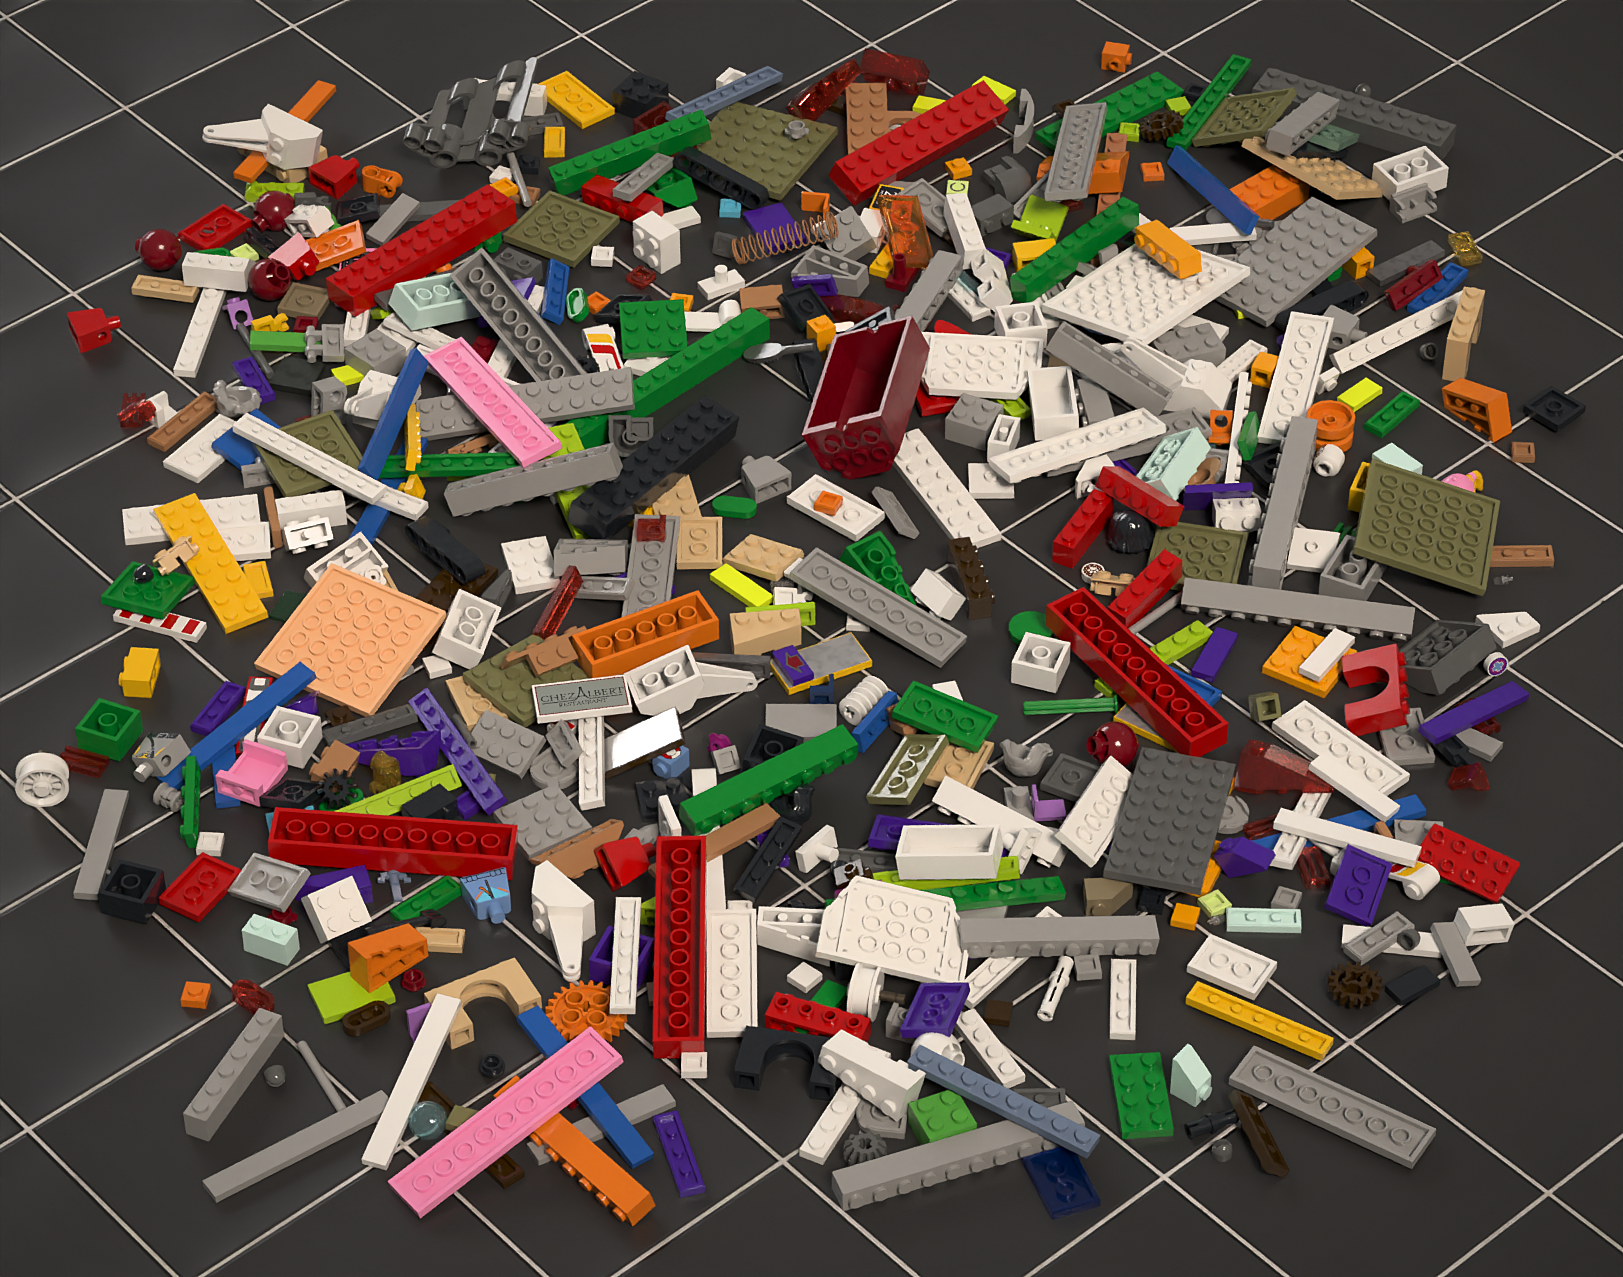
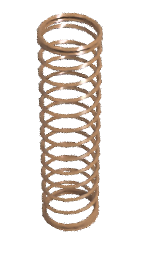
M832 212L825 213L826 226L830 234V238H828L823 232L825 229L823 219L820 215L817 216L818 225L823 234V239L820 240L816 223L810 217V226L816 237L815 242L810 240L808 224L803 219L802 227L808 239L807 244L802 242V232L798 222L795 221L794 228L800 241L799 247L795 245L793 229L787 223V233L793 244L792 249L787 247L784 228L779 226L780 237L785 246L784 251L780 250L777 232L772 228L771 234L777 247V253L772 251L769 233L764 230V239L770 250L769 255L764 253V243L760 233L757 232L756 240L762 252V257L757 256L755 240L749 234V244L755 255L753 260L749 258L746 239L741 237L740 242L735 238L732 240L731 245L734 258L739 265L747 264L748 260L754 262L756 257L762 259L763 256L770 257L771 253L777 255L779 251L785 253L786 249L792 251L794 246L799 249L802 245L808 246L809 242L815 244L817 240L823 242L825 238L828 240L837 238L839 230L836 218ZM832 222H833V225H834L835 235H834V233H833ZM796 224H797L798 229H799L800 237H799V234H798V231H797ZM781 229H782L783 234H784L785 242H784V239H783V237H782ZM773 230H774L775 235H776L777 243H776L775 238H774ZM758 235H759L760 240H761L762 248H761L760 243H759ZM750 237L752 238V241H753V244H754V249H753V247H752ZM743 240H744L745 245H746L747 253H746L745 248H744V245H743ZM735 242L737 243L740 249L741 258L737 252Z

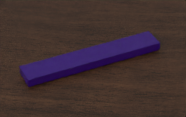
M1511 681L1421 724L1418 732L1434 745L1527 701L1529 693L1514 681Z

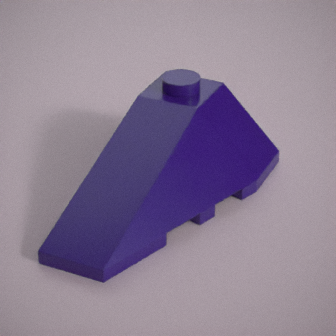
M441 730L411 732V737L398 739V735H393L378 743L376 739H369L345 745L360 752L358 763L404 776L419 778L429 774L437 766Z

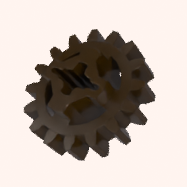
M1175 110L1154 112L1149 114V118H1143L1144 122L1139 123L1141 136H1143V139L1148 138V141L1153 139L1158 141L1160 138L1166 140L1169 136L1173 137L1174 133H1180L1179 129L1184 128L1182 115H1180V112L1175 113Z
M1347 961V966L1344 967L1342 964H1338L1337 970H1331V975L1328 976V993L1332 994L1333 1001L1340 999L1341 1006L1347 1003L1349 1004V1009H1352L1354 1005H1358L1360 1009H1363V1004L1372 1006V1001L1379 1000V995L1382 993V977L1377 976V970L1370 971L1369 964L1362 967L1359 961L1356 965H1352L1350 961Z

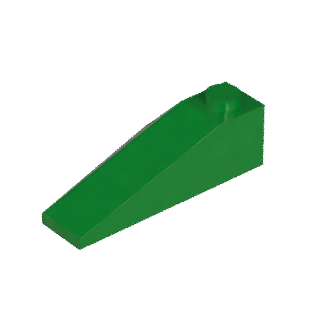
M674 166L647 188V192L679 208L688 207L692 202L698 200L691 177Z
M881 531L845 547L839 561L916 605L910 588L903 579L901 565L898 566L894 547Z

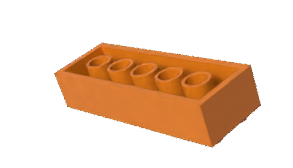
M699 590L576 633L572 635V645L578 656L577 662L589 679L616 676L683 646L689 645L690 649L718 640L719 619Z

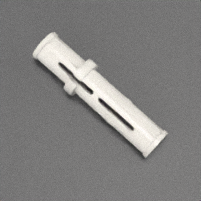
M1061 956L1059 958L1055 971L1049 977L1050 984L1037 1013V1016L1043 1021H1051L1053 1019V1014L1063 989L1069 984V974L1074 961L1068 956Z

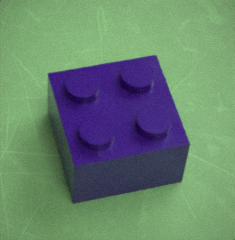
M608 925L589 959L590 980L598 983L603 982L605 985H611L614 944V927ZM644 935L639 937L637 991L654 962L655 939Z

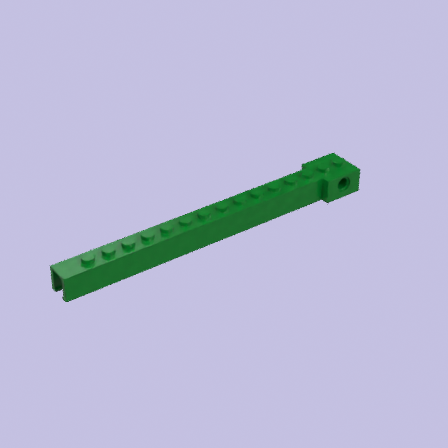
M751 307L633 381L635 409L573 418L565 424H574L584 449L601 446L609 441V415H631V418H644L743 356L747 348L762 344L770 339L769 318Z

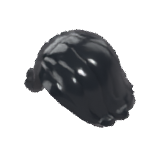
M1118 510L1111 517L1108 534L1109 540L1107 542L1116 551L1137 554L1138 552L1148 550L1153 545L1156 532L1153 526L1149 524L1147 518L1136 511Z
M808 783L802 784L796 788L793 796L774 799L768 805L780 816L798 825H802L812 815L811 796L816 791L814 786H810Z

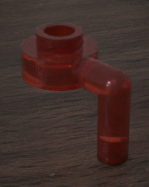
M141 399L140 401L133 402L117 414L118 419L122 422L138 411L148 422L156 416V407L150 400Z

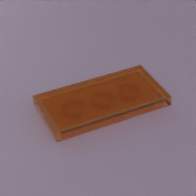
M879 195L877 202L892 261L894 254L902 253L906 256V267L927 268L930 259L934 258L918 196Z

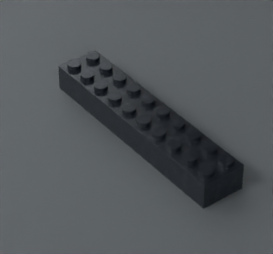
M704 395L622 461L623 467L616 479L597 481L574 499L570 505L567 522L594 539L609 540L634 520L635 514H641L665 492L667 493L681 478L689 475L736 436L739 416Z

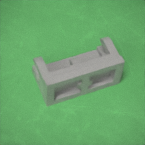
M1425 182L1391 194L1389 211L1401 223H1405L1436 212L1437 206L1431 199H1436L1437 196Z

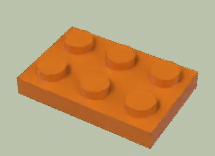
M359 220L323 233L317 238L312 237L305 240L319 260L316 271L366 252L363 229Z

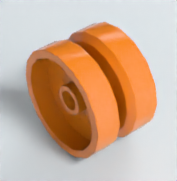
M1325 400L1313 404L1308 409L1306 418L1318 420L1315 452L1325 444L1338 446L1343 452L1352 446L1355 414L1348 405L1339 401Z

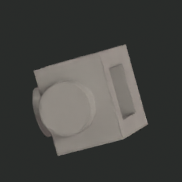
M1211 448L1206 454V459L1216 457L1221 461V466L1214 477L1216 484H1224L1229 451Z
M893 1003L886 1019V1037L913 1044L916 1040L915 1038H902L900 1028L909 1009L899 1007V1003Z

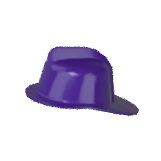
M320 690L307 694L284 708L316 716L319 712L316 696L320 693Z

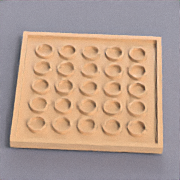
M331 563L254 665L257 670L279 679L301 661L315 672L317 677L303 690L310 693L320 690L317 696L340 706L347 705L351 711L367 717L375 714L447 618V614L442 609Z

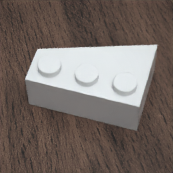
M359 532L308 567L304 579L313 588L331 563L359 575L362 569L367 570L374 565H379L382 568V572L387 571L389 566L365 536Z
M759 906L757 945L830 967V960L815 957L823 909Z

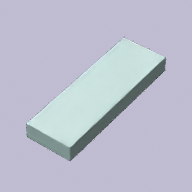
M1226 908L1227 932L1301 933L1300 909Z

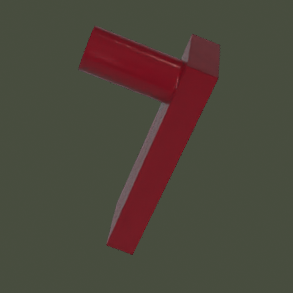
M909 244L903 254H894L893 270L885 280V287L905 292L928 258L929 249Z
M1430 259L1421 266H1409L1406 271L1407 276L1384 291L1391 310H1399L1443 278L1435 259Z

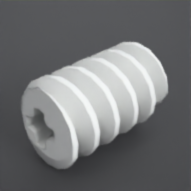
M865 677L839 703L840 713L843 718L851 725H859L876 706L878 701L888 692L886 684L877 677Z

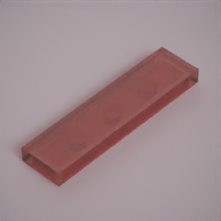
M568 566L532 632L533 635L545 640L556 633L584 582L576 566Z

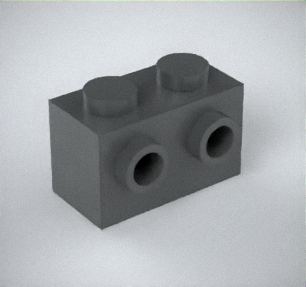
M507 247L494 259L511 281L534 277L537 284L543 279L542 262Z

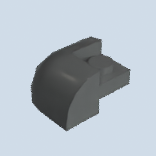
M1001 157L999 165L983 171V178L995 188V195L1000 194L1010 203L1020 200L1032 188L1031 176L1013 157Z
M609 415V441L614 443L618 455L622 458H627L654 436L653 417L631 418V415Z

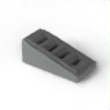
M506 569L480 598L501 607L502 610L513 588L511 570Z

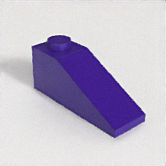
M361 865L310 876L295 896L296 901H302L301 898L352 876L364 904L373 902L372 885L366 866Z

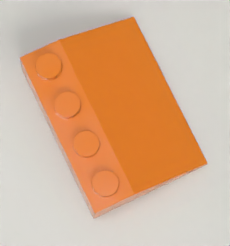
M1129 151L1097 153L1088 194L1123 191ZM1048 156L1039 164L1037 181L1051 169L1054 156Z

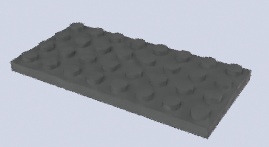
M1142 747L1107 858L1103 877L1200 895L1234 778L1236 764Z

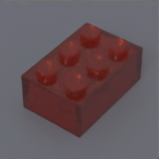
M866 48L859 69L860 74L867 83H886V87L890 91L898 92V90H904L907 94L917 96L918 93L924 94L930 74L923 60Z

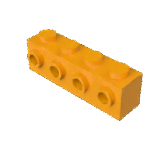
M1154 220L1135 227L1136 236L1134 240L1136 246L1169 270L1170 273L1179 279H1186L1191 275L1202 272L1201 253L1160 221Z

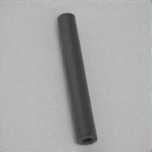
M454 714L451 720L470 748L476 747L477 741L460 715Z

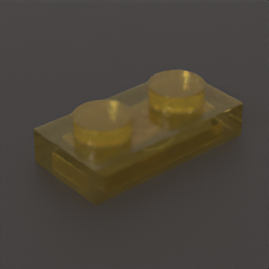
M1469 231L1448 235V242L1461 266L1482 263L1483 256Z

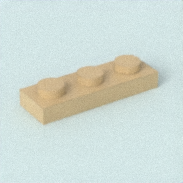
M143 275L137 276L131 288L133 295L190 303L194 302L200 290L199 287L184 285V281Z

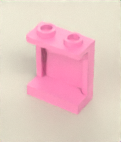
M245 739L242 743L243 753L227 772L220 769L216 774L217 790L220 794L260 807L259 797L275 786L288 771L287 755L281 750Z

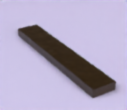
M430 1081L425 1084L416 1105L449 1135L453 1131L446 1129L445 1123L455 1104ZM506 1153L484 1169L504 1190L525 1177L524 1170Z

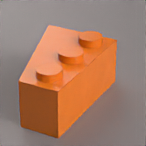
M1459 378L1442 388L1444 408L1462 421L1468 420L1474 424V429L1478 432H1485L1493 443L1512 433L1507 393L1463 378Z
M407 923L348 942L351 977L368 993H371L427 958V939Z

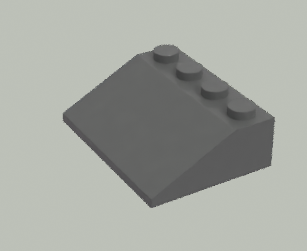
M1438 619L1399 649L1400 652H1404L1407 665L1403 666V668L1406 670L1408 681L1404 683L1421 693L1443 694L1449 686L1458 682L1460 677L1473 670L1475 665L1486 659L1490 653L1497 649L1489 624Z

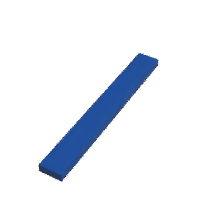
M1176 145L1167 164L1242 232L1251 235L1260 216L1187 151Z
M417 348L411 349L358 467L361 473L377 481L429 364Z
M426 438L420 439L421 455H423L428 446V439ZM405 439L396 455H405ZM408 477L382 478L380 483L397 490L400 483L407 482ZM368 503L349 539L361 532L370 544L373 545L391 511Z
M300 661L190 749L191 753L188 756L196 755L201 771L204 770L272 715L277 706L282 707L317 678L315 672ZM186 758L166 776H157L158 782H166L169 784V787H173L177 791L184 786L185 781L182 775V767L186 766Z
M1416 794L1393 800L1400 805V808L1385 824L1389 827L1394 825V819L1414 820L1426 816L1427 810ZM1366 809L1327 819V821L1367 832L1374 831L1376 822L1381 821ZM1282 833L1257 839L1253 842L1273 851ZM1307 840L1302 851L1318 846Z
M539 1005L517 1015L516 1021L546 1060L568 1044ZM599 1082L577 1098L631 1169L653 1158L654 1152Z

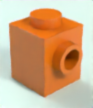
M1106 41L1102 51L1101 69L1125 73L1127 65H1131L1132 53H1129L1130 45Z

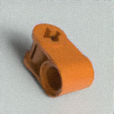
M372 165L362 169V188L367 193H378V195L391 198L395 195L396 188L400 187L403 183V178L395 171H389Z

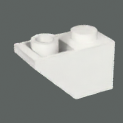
M1107 454L1086 460L1076 478L1075 497L1077 499L1088 496L1087 490L1090 484L1096 485L1103 466H1115Z

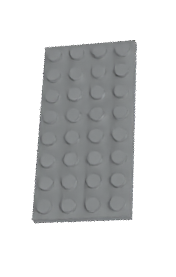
M1311 197L1233 261L1250 267V275L1215 298V300L1235 311L1238 310L1248 318L1268 327L1274 322L1275 317L1281 311L1295 305L1376 238L1377 229Z

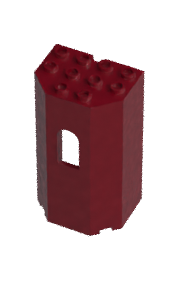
M912 315L880 323L878 330L864 327L834 335L802 433L805 442L822 469L829 472L831 469L840 472L842 477L849 480L890 470L900 450L930 351V347Z

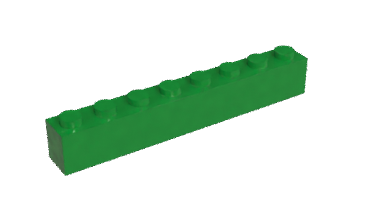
M702 109L548 167L551 182L556 193L563 196L580 190L581 186L596 174L609 179L640 167L656 153L669 156L682 151L685 147H693L711 140L710 126Z
M1125 197L1120 198L1010 277L1012 298L1021 303L1033 302L1076 271L1079 262L1087 263L1097 256L1100 250L1112 245L1139 225V204Z
M841 724L681 802L679 818L693 836L707 834L713 828L721 824H727L735 817L747 814L762 804H768L782 794H789L802 784H809L815 778L823 774H829L837 767L850 764L857 758L858 743L845 726Z

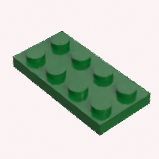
M914 680L892 712V718L932 735H946L949 742L975 753L979 752L998 722V715Z
M1160 1052L1109 1055V1065L1122 1139L1173 1136L1174 1128Z

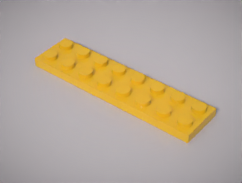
M195 493L153 509L155 517L172 545L180 537L184 536L186 538L191 535L192 542L190 544L196 543L200 550L197 552V555L183 564L189 574L194 577L195 584L225 634L268 618L267 610Z

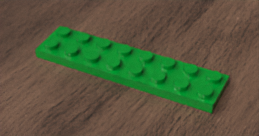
M1155 72L1095 102L1107 103V114L1101 138L1106 136L1107 133L1120 129L1121 122L1132 123L1164 107L1166 100L1182 97L1184 89L1159 72ZM1063 118L1035 132V139L1053 152L1056 149Z

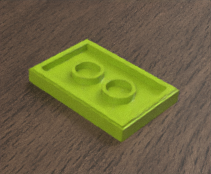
M351 972L308 984V991L324 1025L341 1020L347 1013L372 1001L380 1000L388 1005L396 1002L395 995L388 982L373 992L368 993L351 977Z

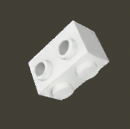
M301 204L295 207L293 213L284 219L293 236L299 232L303 237L317 238L321 234L328 232V228L334 224L331 213L325 206H306Z
M1258 498L1213 499L1212 521L1214 527L1243 532L1259 530L1261 526V508Z
M320 515L307 518L308 522L299 524L298 520L285 523L286 527L281 529V534L286 552L292 551L293 554L305 552V547L314 545L315 549L328 546L327 542L333 539L328 517L321 518Z

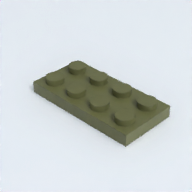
M906 734L867 794L866 799L868 803L910 805L948 745L949 740L947 736Z

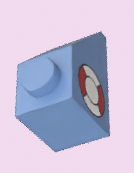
M680 746L651 759L653 772L663 778L678 777L690 766L689 749Z

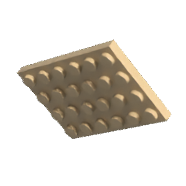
M1253 137L1251 139H1244L1242 143L1243 148L1336 200L1376 198L1383 195L1382 189L1378 187L1376 181L1363 178L1362 174L1358 171H1350L1341 162H1334L1330 158L1297 159L1292 155L1286 156L1267 149L1265 138Z

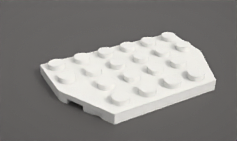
M921 332L930 347L921 378V383L929 395L961 397L963 393L980 398L1017 400L1028 388L1027 369L1042 367L1044 339Z
M855 876L849 882V885L839 893L836 900L823 912L815 957L856 966L857 963H862L864 968L875 970L878 967H883V973L925 983L964 982L969 954L967 950L961 953L958 932L960 917L956 913V906L952 898Z

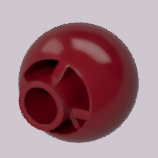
M268 191L262 194L254 205L255 217L251 220L253 226L260 233H263L266 229H271V232H280L287 229L288 225L284 219L293 213L295 200L290 194H285L281 191Z
M153 229L143 237L138 238L135 243L136 253L139 254L142 262L152 270H168L178 262L182 255L178 238L166 229Z
M266 258L254 264L249 272L248 282L251 291L258 298L274 301L283 297L289 290L291 275L284 263L277 259Z
M1107 722L1101 725L1088 738L1086 743L1087 752L1093 755L1094 759L1101 766L1111 755L1125 767L1133 761L1139 747L1134 731L1121 722Z

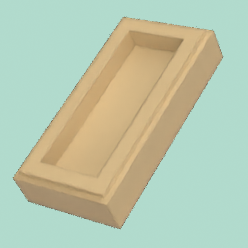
M416 927V930L427 939L428 952H463L465 929Z

